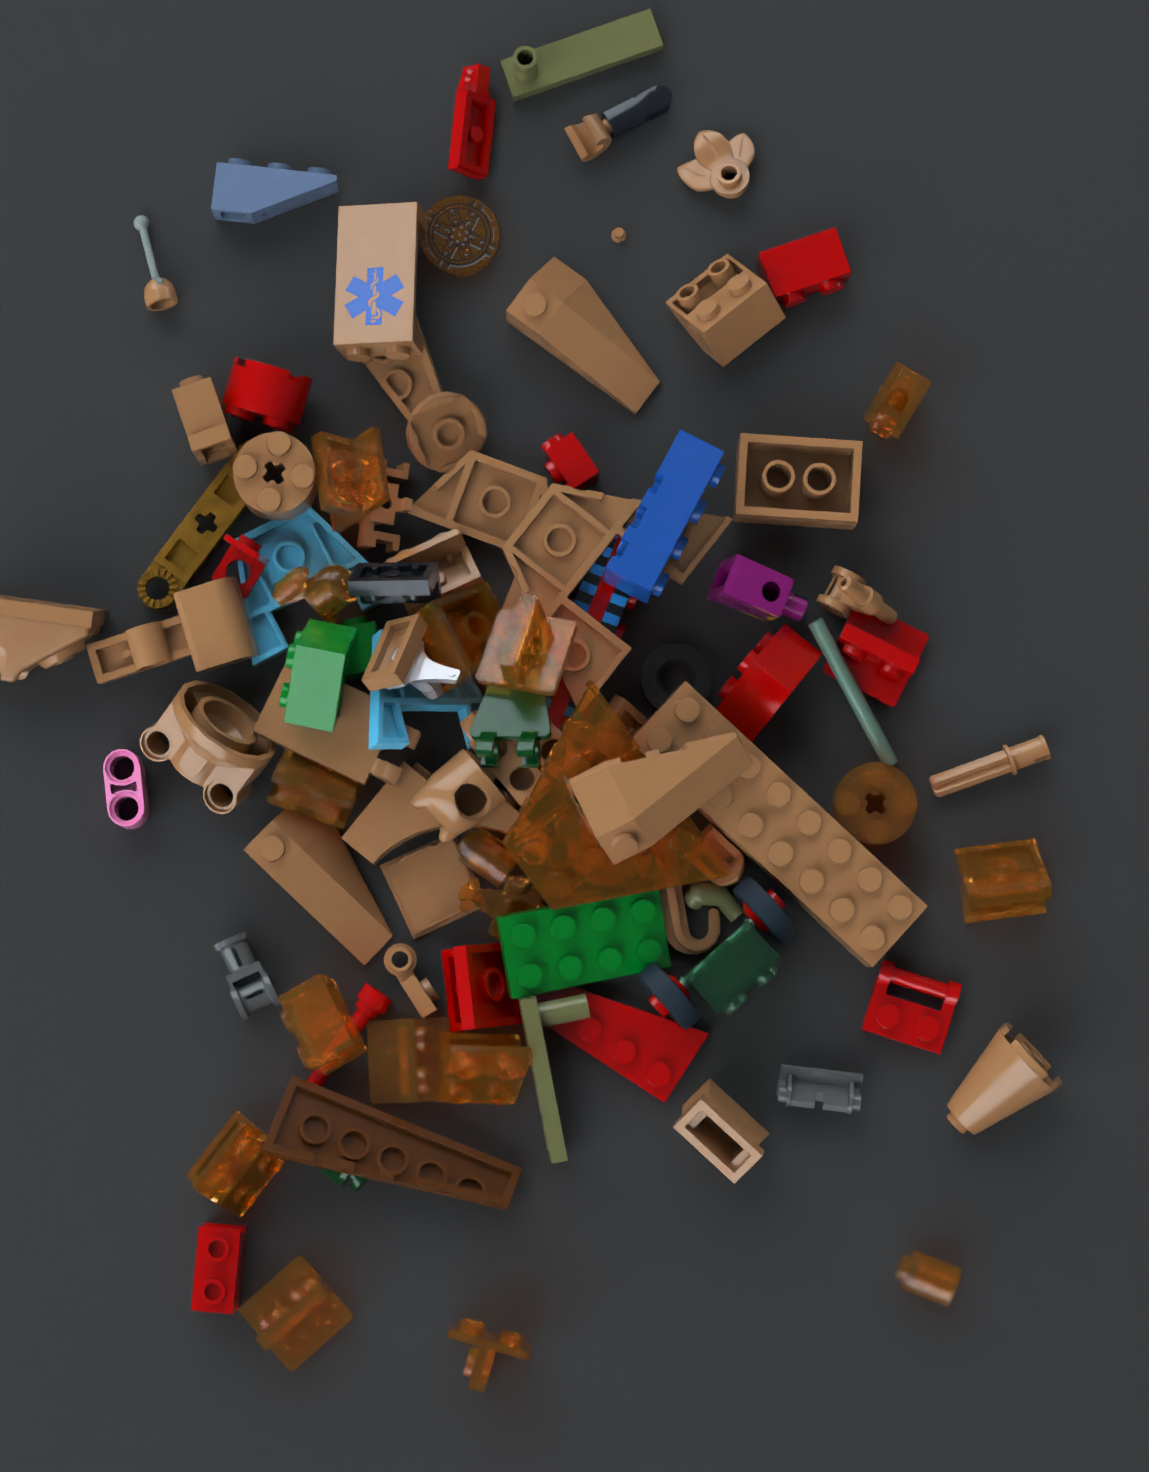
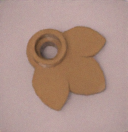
M700 131L694 141L696 159L684 163L677 168L679 177L687 186L697 192L714 190L718 195L728 199L741 196L750 184L748 168L755 158V148L751 139L745 133H741L728 141L722 134L716 131ZM728 174H737L735 178L731 180H725L723 178Z

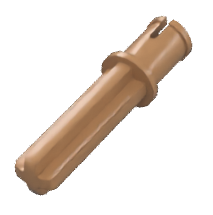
M1039 735L1036 738L1008 747L1007 744L1002 745V751L932 775L929 780L934 795L936 797H943L1009 772L1014 776L1018 774L1017 770L1051 759L1044 736Z

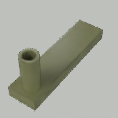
M647 9L535 49L530 46H520L515 50L512 57L500 60V66L513 102L662 51L664 44L651 9Z
M585 994L537 1003L535 995L518 998L548 1156L552 1164L568 1161L542 1028L590 1018L587 998Z

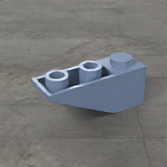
M230 158L228 163L217 162L211 210L215 220L256 224L339 192L340 184L338 176L331 174L332 172L326 168L309 167L306 172L292 170L291 166L283 163H269L267 167L252 166V163L245 159Z

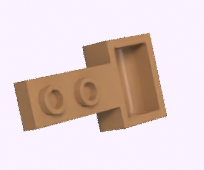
M225 577L173 593L179 613L178 616L139 625L126 630L125 633L87 644L86 648L97 684L111 682L192 656L196 673L202 674L260 656L237 577Z

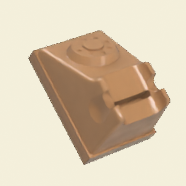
M0 595L1 681L14 682L17 679L23 680L32 669L39 665L44 669H48L74 658L76 654L85 650V641L98 635L101 626H105L107 610Z

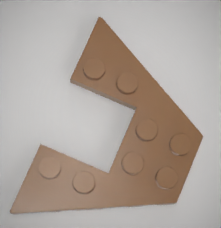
M552 483L504 543L502 551L577 712L582 714L629 654L632 647L573 603L568 597L615 537L618 536L621 539L628 525L633 524L636 518L635 514L642 500L605 495L602 492L574 489L571 486ZM703 513L697 525L689 522L683 534L689 541L680 559L677 561L671 558L664 572L682 586L733 519L728 516L720 517Z

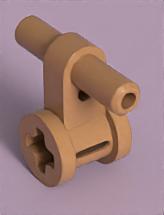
M836 565L830 573L833 578L825 593L819 594L815 601L816 604L826 611L844 619H848L851 610L866 615H874L886 625L893 624L897 619V612L883 602V598L878 592L866 586L867 582L862 577Z

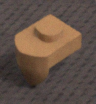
M711 823L682 851L684 856L715 885L730 886L739 882L745 870L744 855Z

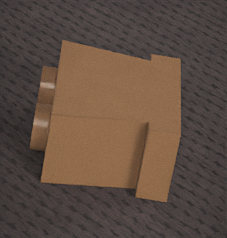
M197 375L180 381V387L171 391L191 450L200 466L233 456L238 448L226 413H224L220 395L211 377L203 379L202 375Z
M710 1078L682 1105V1116L673 1126L676 1131L734 1184L763 1156L765 1150L759 1144L770 1135L767 1130Z

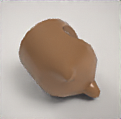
M462 749L429 777L426 783L413 796L410 805L414 809L426 808L432 818L441 826L439 839L441 842H448L461 833L475 827L506 799L472 757Z

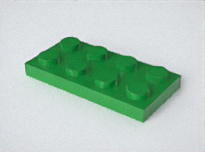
M655 884L496 916L508 993L512 999L640 973L652 962L660 968L671 966L659 888Z

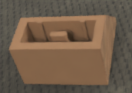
M728 253L721 259L711 263L707 270L689 284L682 286L674 296L665 302L670 311L701 349L722 367L786 318L768 284Z

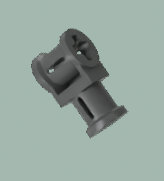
M247 931L229 937L213 946L215 952L221 953L230 973L225 977L229 984L232 999L243 1020L250 1018V1013L271 1003L275 1006L282 1003L269 972L265 970L262 961L256 962L247 942L249 938ZM235 949H236V951H237V953H238V955H239V958H240V960H241V962H242V966L240 965V962H239V960H238V958H237V956H236ZM263 990L262 994L247 1000V997Z

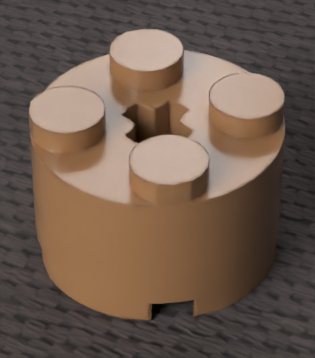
M282 431L264 433L254 437L241 448L233 463V479L236 490L246 507L256 516L269 520L289 521L306 512L315 499L319 480L318 470L312 455L301 441ZM274 470L282 473L283 481L279 484L274 480L270 481L269 474Z

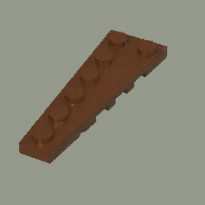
M294 1075L290 1078L260 1152L271 1157L506 1210L510 1204L522 1168Z

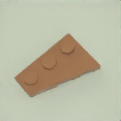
M416 313L415 337L423 346V354L410 355L406 360H391L386 358V356L370 357L369 361L362 362L407 420L419 402L431 394L443 392Z

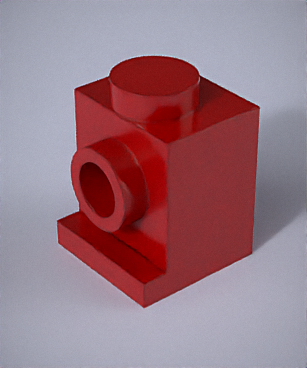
M573 432L565 437L561 433L556 434L542 444L541 448L548 461L543 466L555 484L562 481L566 486L583 490L599 479L600 471Z

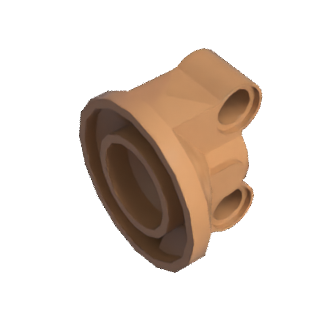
M197 680L184 683L160 719L142 732L140 737V748L143 754L148 759L156 762L169 759L182 776L204 788V802L211 811L217 814L231 812L250 796L253 781L272 759L278 746L276 743L253 733L252 730L260 713L251 704L230 690L214 683ZM160 732L166 735L169 745L162 740ZM223 784L230 788L233 797L225 792Z

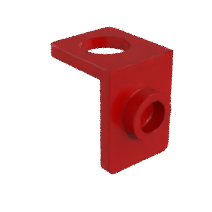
M225 534L223 539L231 545L213 573L212 580L228 577L227 569L232 562L238 560L246 562L250 569V575L244 583L239 584L243 599L249 596L270 560L259 554L263 546L247 536L241 534L239 539L236 540Z

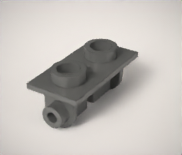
M781 1064L776 1089L777 1102H785V1107L796 1106L814 1109L815 1101L823 1102L822 1110L845 1112L851 1115L852 1111H860V1091L863 1074Z

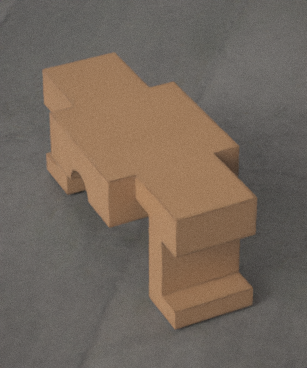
M375 457L368 460L366 480L362 486L357 523L359 525L357 548L371 549L376 546V543L385 544V553L392 554L399 551L401 535L374 531V526L379 524L394 525L395 513L412 511L413 499L407 497L398 498L399 484L383 482L380 479L400 483L406 481L409 476L410 464L402 463L397 465L396 469L386 467L387 459ZM383 498H387L390 502L388 509L383 508L381 505Z

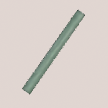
M823 618L808 624V627L882 766L887 768L898 762V759Z

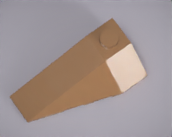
M556 257L549 260L528 280L506 310V320L509 324L635 415L660 383L588 281Z
M736 732L687 742L682 749L660 754L659 749L645 752V758L621 762L620 758L607 760L569 779V783L596 839L615 865L654 845L754 763Z
M305 794L276 816L243 849L364 966L392 939L393 935L341 838L335 823Z

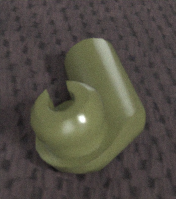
M697 881L691 884L690 889L684 895V900L691 909L699 910L703 905L717 906L731 923L744 912L743 906L727 886H718L713 882Z

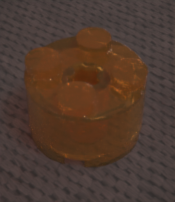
M871 762L855 767L838 782L832 794L831 815L864 847H879L893 842L909 829L916 814L918 801L915 790L904 773L891 765ZM866 796L869 799L878 797L881 800L879 805L882 811L881 814L877 811L869 814L865 810L868 805L865 799Z

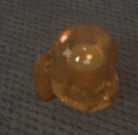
M336 564L327 565L310 578L308 577L309 571L307 567H295L273 586L275 591L272 593V596L280 606L305 598L311 607L326 622L330 623L338 620V612L349 603H353L357 598L349 597L347 581L352 573L345 567Z

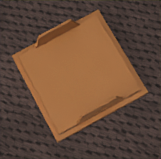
M457 837L448 842H441L439 838L380 865L413 939H417L488 905Z

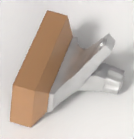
M419 613L386 622L361 681L369 691L383 688L392 690L405 687L410 683L428 699L434 700L443 692V687L440 683L456 684L460 676V670L441 665L427 657L422 639L428 624Z

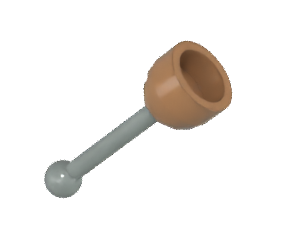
M139 215L134 219L133 224L135 229L140 232L152 278L144 288L146 307L150 311L165 310L178 303L176 290L172 282L166 278L159 277L147 230L150 222L146 216Z

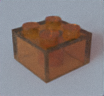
M487 581L430 601L415 613H420L428 624L422 639L427 657L441 665L460 670V676L456 684L440 683L443 687L442 694L494 673L512 626Z

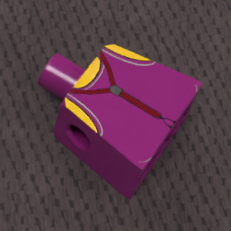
M739 554L720 561L707 595L709 600L764 621L778 619L781 614L800 621L808 605L807 598L790 592L794 583L792 578ZM762 589L767 592V600L763 597Z

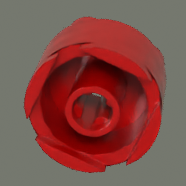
M235 356L221 404L225 405L224 413L232 417L254 423L256 416L264 418L262 424L292 434L294 426L300 427L313 379L301 375V378L290 375L291 371L250 359L244 361L240 357Z

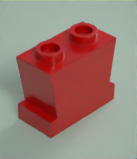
M205 1222L204 1226H199L191 1311L233 1314L235 1310H239L247 1225Z

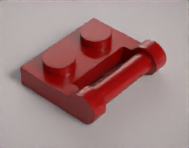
M883 959L860 1030L941 1054L962 984L949 980L947 984L895 967V962ZM889 983L942 999L939 1011L886 994Z

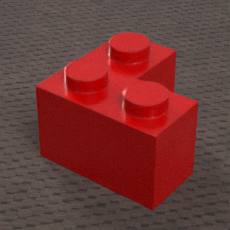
M786 624L775 635L768 631L737 667V670L742 673L741 677L737 680L731 676L717 695L723 700L716 710L753 742L823 653Z

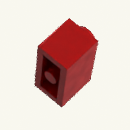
M836 227L759 252L757 265L763 281L768 284L778 304H783L784 308L799 305L807 300V295L821 291L822 295L838 292L845 287L844 283L848 282L851 275V269Z

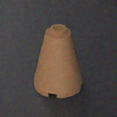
M1004 1023L998 1029L947 1103L951 1111L947 1118L962 1134L968 1130L973 1135H976L1052 1093L1063 1084L1059 1076L1053 1081L1051 1080L1047 1071L1052 1066L1021 1033L1016 1037L1008 1033L1013 1027L1009 1023Z

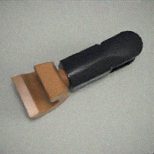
M655 85L637 95L636 98L632 97L603 112L602 120L598 113L590 114L582 118L584 122L567 126L564 130L582 162L590 161L609 147L612 142L611 137L615 139L643 125L644 122L664 115L670 107L672 100L671 91L664 85Z

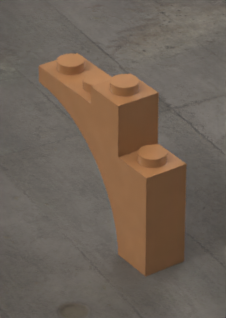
M467 749L466 752L495 785L498 781L496 776L489 768H482L480 757H477L476 754L474 755ZM403 762L400 765V768L403 769V774L397 787L386 783L341 837L374 866L388 853L406 841L422 834L440 830L441 828L426 808L414 809L410 805L413 796L432 775L417 762L413 767ZM500 788L499 791L506 800L473 828L501 832L526 843L543 854L553 842V839L547 835L551 828L534 814L528 819L515 809L519 805L516 800Z

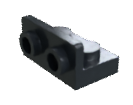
M438 561L358 563L347 581L349 597H360V601L363 604L438 603L442 598Z

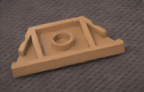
M470 450L412 504V511L407 513L451 530L459 528L462 534L502 548L548 489L547 478Z

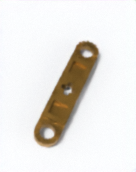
M250 440L245 441L239 446L238 450L228 463L224 465L138 581L137 591L139 598L147 607L153 610L170 608L175 603L173 593L187 588L221 543L225 534L230 531L247 508L234 484L233 463L241 448ZM211 514L216 516L214 519V524L217 527L216 531L212 533L207 530L203 534L199 533L201 526L197 522L198 518L202 516L207 519ZM157 578L167 580L170 585L169 594L161 600L151 599L147 593L149 583Z

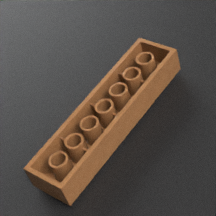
M686 681L680 684L630 738L626 745L641 758H645V752L659 749L660 754L680 750L687 742L736 732L754 764L697 809V811L864 966L874 967L928 906Z

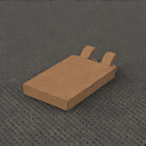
M284 665L252 730L253 733L364 786L369 776L372 775L397 787L403 774V769L379 759L383 749L368 750L370 695L345 684L340 717L333 732L285 723L286 708L279 707L284 682L290 683L292 669L285 668ZM405 725L410 742L406 747L415 750L421 737V732Z

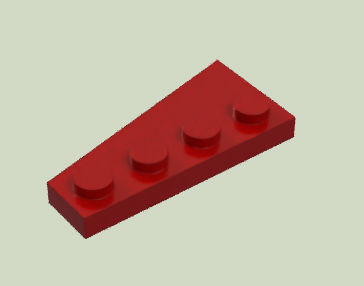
M575 987L537 995V1003L585 994L590 1018L548 1026V1028L664 1103L709 1034L692 1027L685 1030L677 1022Z

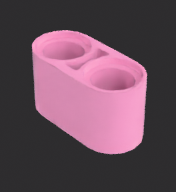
M127 749L112 751L107 755L103 764L107 811L114 823L125 829H136L141 827L149 817L145 767L143 761ZM125 758L131 759L134 764L132 775L124 780L117 779L114 773L117 762ZM127 799H135L139 807L137 815L131 820H122L119 816V806Z

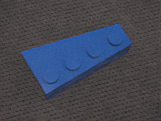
M681 429L679 430L655 475L653 486L649 487L639 505L633 524L628 525L616 551L617 555L615 557L612 556L608 562L603 582L646 604L652 594L660 597L670 578V575L664 572L671 558L677 561L680 559L689 541L688 538L683 536L689 522L697 525L708 502L702 500L708 485L716 489L727 466L720 463L724 451Z

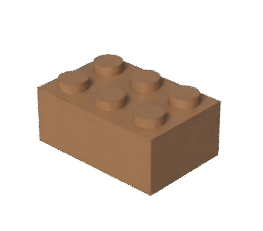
M740 433L737 442L733 522L854 530L859 516L863 441Z

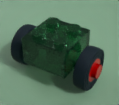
M750 877L743 879L733 889V893L743 906L744 913L748 919L744 917L742 919L744 923L684 977L680 975L678 977L680 981L672 975H667L654 962L647 965L638 974L640 982L651 994L647 999L663 1018L669 1014L685 1030L693 1026L701 1017L698 1009L690 1001V994L685 987H690L714 1015H719L722 1011L727 1016L731 1015L748 999L743 993L753 983L757 988L762 987L779 971L774 964L781 959L780 956L754 929L755 926L760 931H765L779 944L786 942L796 932L795 925L783 911L786 908L783 901L771 889L766 892Z

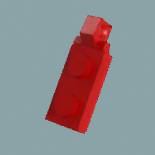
M479 63L464 66L461 79L456 91L448 170L475 180L486 179L488 176L496 100L491 99V93L488 91L491 68Z

